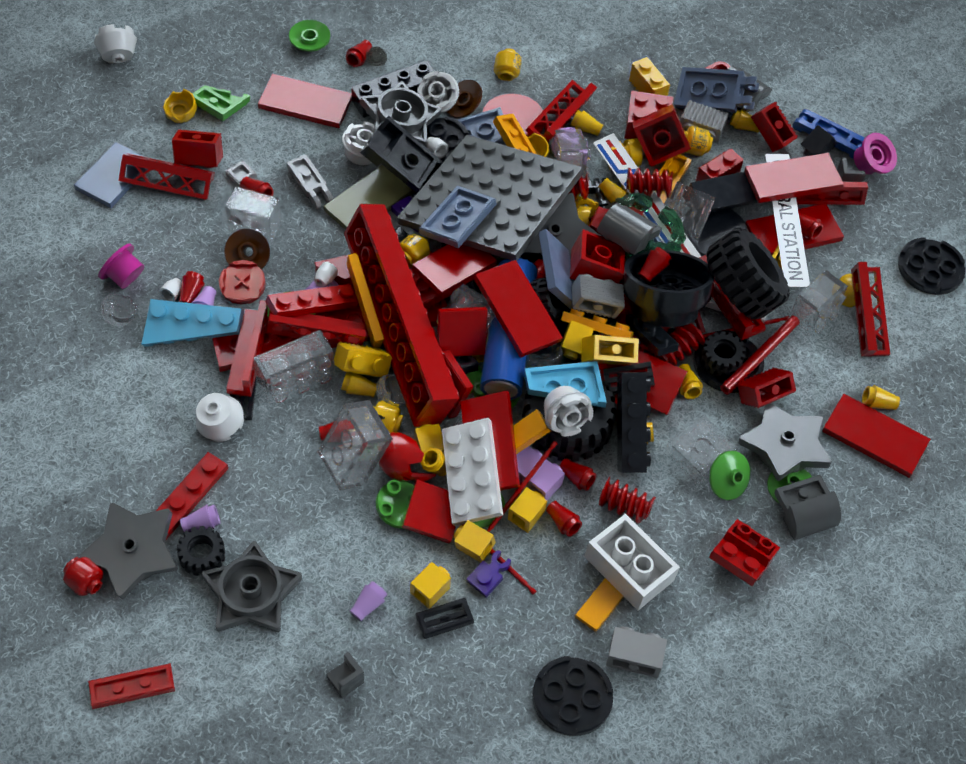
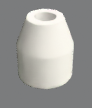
M435 137L427 139L426 147L439 159L447 154L448 145L444 141Z
M329 262L322 263L316 271L315 284L324 287L332 283L338 275L337 268Z
M178 278L167 281L159 290L161 298L166 301H175L180 296L182 281Z

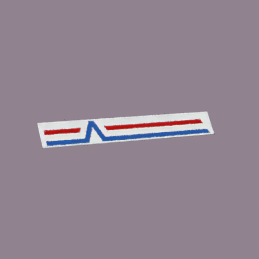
M612 133L593 142V144L626 189L627 169L631 168L634 174L638 167L615 134ZM636 190L631 198L636 204L645 208L643 213L645 218L662 228L659 238L666 248L698 258L701 257L664 203L657 197L656 192L653 191L652 196L648 197L647 190L644 191L642 196H639L638 190Z

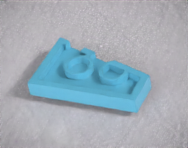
M597 361L525 368L524 376L529 395L547 397L555 388L571 386L587 395L591 400L592 406L606 408L607 402Z

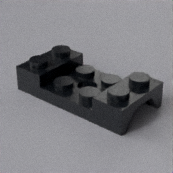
M390 116L386 117L379 124L360 152L376 167L382 164L414 191L411 195L412 197H415L443 163L441 159ZM407 157L413 159L414 166L408 163Z

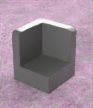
M841 158L837 171L842 181L863 182L865 171L848 169L847 159Z
M349 652L344 654V662L326 674L327 679L341 698L364 684V671Z

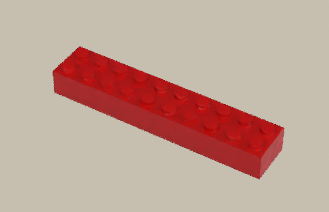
M359 204L344 232V236L351 254L356 253L358 255L383 334V343L387 353L392 357L391 365L414 427H421L425 424L440 425L459 400L458 390L452 381L450 369L444 360L442 349L439 347L435 336V330L429 321L427 310L422 303L419 289L416 287L412 271L409 269L405 253L398 240V234L394 230L391 216L388 214L385 204Z

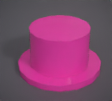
M872 133L865 137L862 146L854 152V162L860 171H865L867 175H871L874 172L886 174L896 166V149L885 135Z
M129 243L118 249L105 262L99 271L98 277L102 280L111 278L120 288L124 289L138 278L144 269V265L132 255L134 246Z

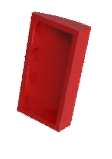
M638 350V363L651 361L655 386L651 387L650 392H647V402H650L651 408L669 415L688 371ZM598 364L601 380L605 381L603 369L623 365ZM647 369L630 372H647ZM617 374L609 375V378L617 377ZM617 382L610 383L611 387L617 386Z

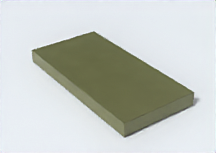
M380 165L324 205V211L346 230L359 204H385L387 212H389L392 205L407 196H411L414 191L385 166Z

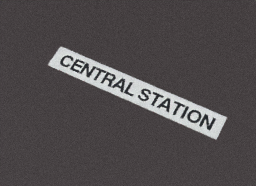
M765 154L766 163L790 159L789 154ZM796 197L772 201L782 271L787 279V285L789 287H810Z

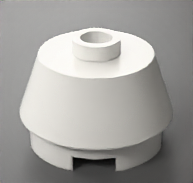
M114 24L98 29L99 33L95 34L94 44L104 61L121 63L132 59L137 37L134 35L131 27L125 25V29L115 28Z
M433 71L426 74L419 84L417 93L427 103L441 107V113L449 111L459 96L457 81L451 75L444 72Z
M363 121V124L357 125L352 123L343 133L342 141L345 155L351 162L358 165H369L372 163L360 152L374 133L375 124Z
M571 386L555 388L545 398L544 413L546 425L549 429L561 433L564 437L580 433V427L587 420L591 422L593 418V408L589 397Z
M211 393L203 397L197 405L196 427L199 433L208 439L216 442L227 441L231 439V435L243 426V408L233 397L221 393Z

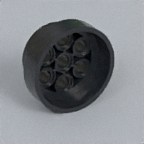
M664 250L671 257L669 265L648 283L641 279L638 273L641 271L650 251L641 252L630 257L624 266L622 285H624V294L631 300V311L638 319L661 327L685 326L695 321L698 317L699 309L710 302L715 277L709 269V264L702 259L679 251Z

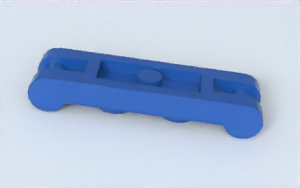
M808 109L802 110L799 118L792 124L793 129L810 134L819 125L835 138L837 142L836 148L848 153L854 159V152L862 146L865 137Z

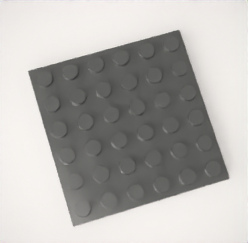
M466 135L399 214L397 221L399 225L419 231L420 226L457 186L495 198L497 204L462 245L517 261L583 175V169L580 166Z

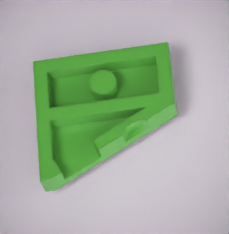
M206 85L192 93L198 107L221 121L226 120L250 102V95L243 94V97L233 96L230 90L216 89Z

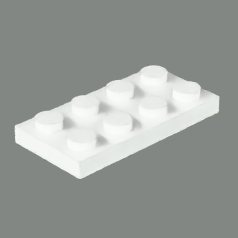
M489 418L442 429L452 524L459 526L465 524L467 520L477 522L503 516L492 421Z

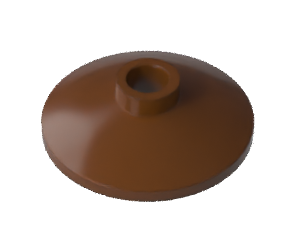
M468 79L458 83V99L454 106L447 111L450 116L454 118L466 117L479 106L483 92L480 84L475 80Z
M248 228L240 229L228 238L224 249L225 258L228 265L234 261L247 260L254 262L260 269H263L270 258V246L265 236L259 231ZM249 247L253 250L251 256L246 255V249Z

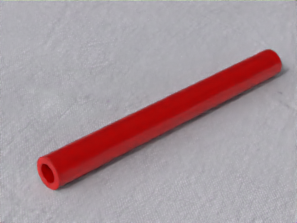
M792 315L720 386L721 391L729 395L738 386V382H742L800 324V320Z

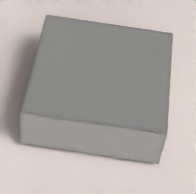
M243 160L225 171L226 176L239 188H241L240 183L244 177L257 178V173Z

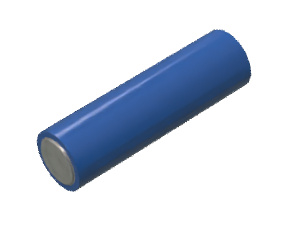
M519 258L517 263L531 283L534 279H537L538 269L530 261ZM505 259L501 261L498 266L511 262L512 260ZM491 309L480 390L485 395L507 390L510 393V400L516 399L522 394L527 355L520 358Z

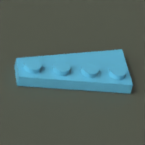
M150 299L141 345L148 347L153 346V344H171L182 340L193 341L204 337L215 338L237 335L240 333L244 311L240 308Z

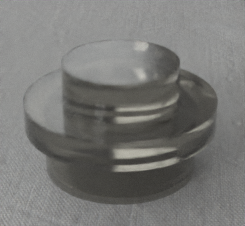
M372 47L366 54L367 63L370 66H383L387 61L386 52L381 47Z

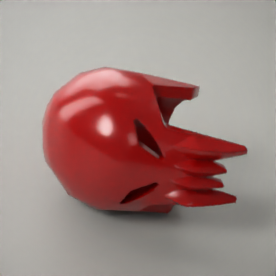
M391 432L386 434L379 442L377 461L382 471L391 479L398 481H416L418 479L424 482L436 476L435 473L411 472L410 464L421 463L424 456L417 441L401 432Z

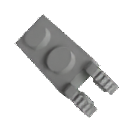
M307 155L286 162L288 170L316 209L321 207V201L317 197V193L321 192L327 203L333 200L327 183Z

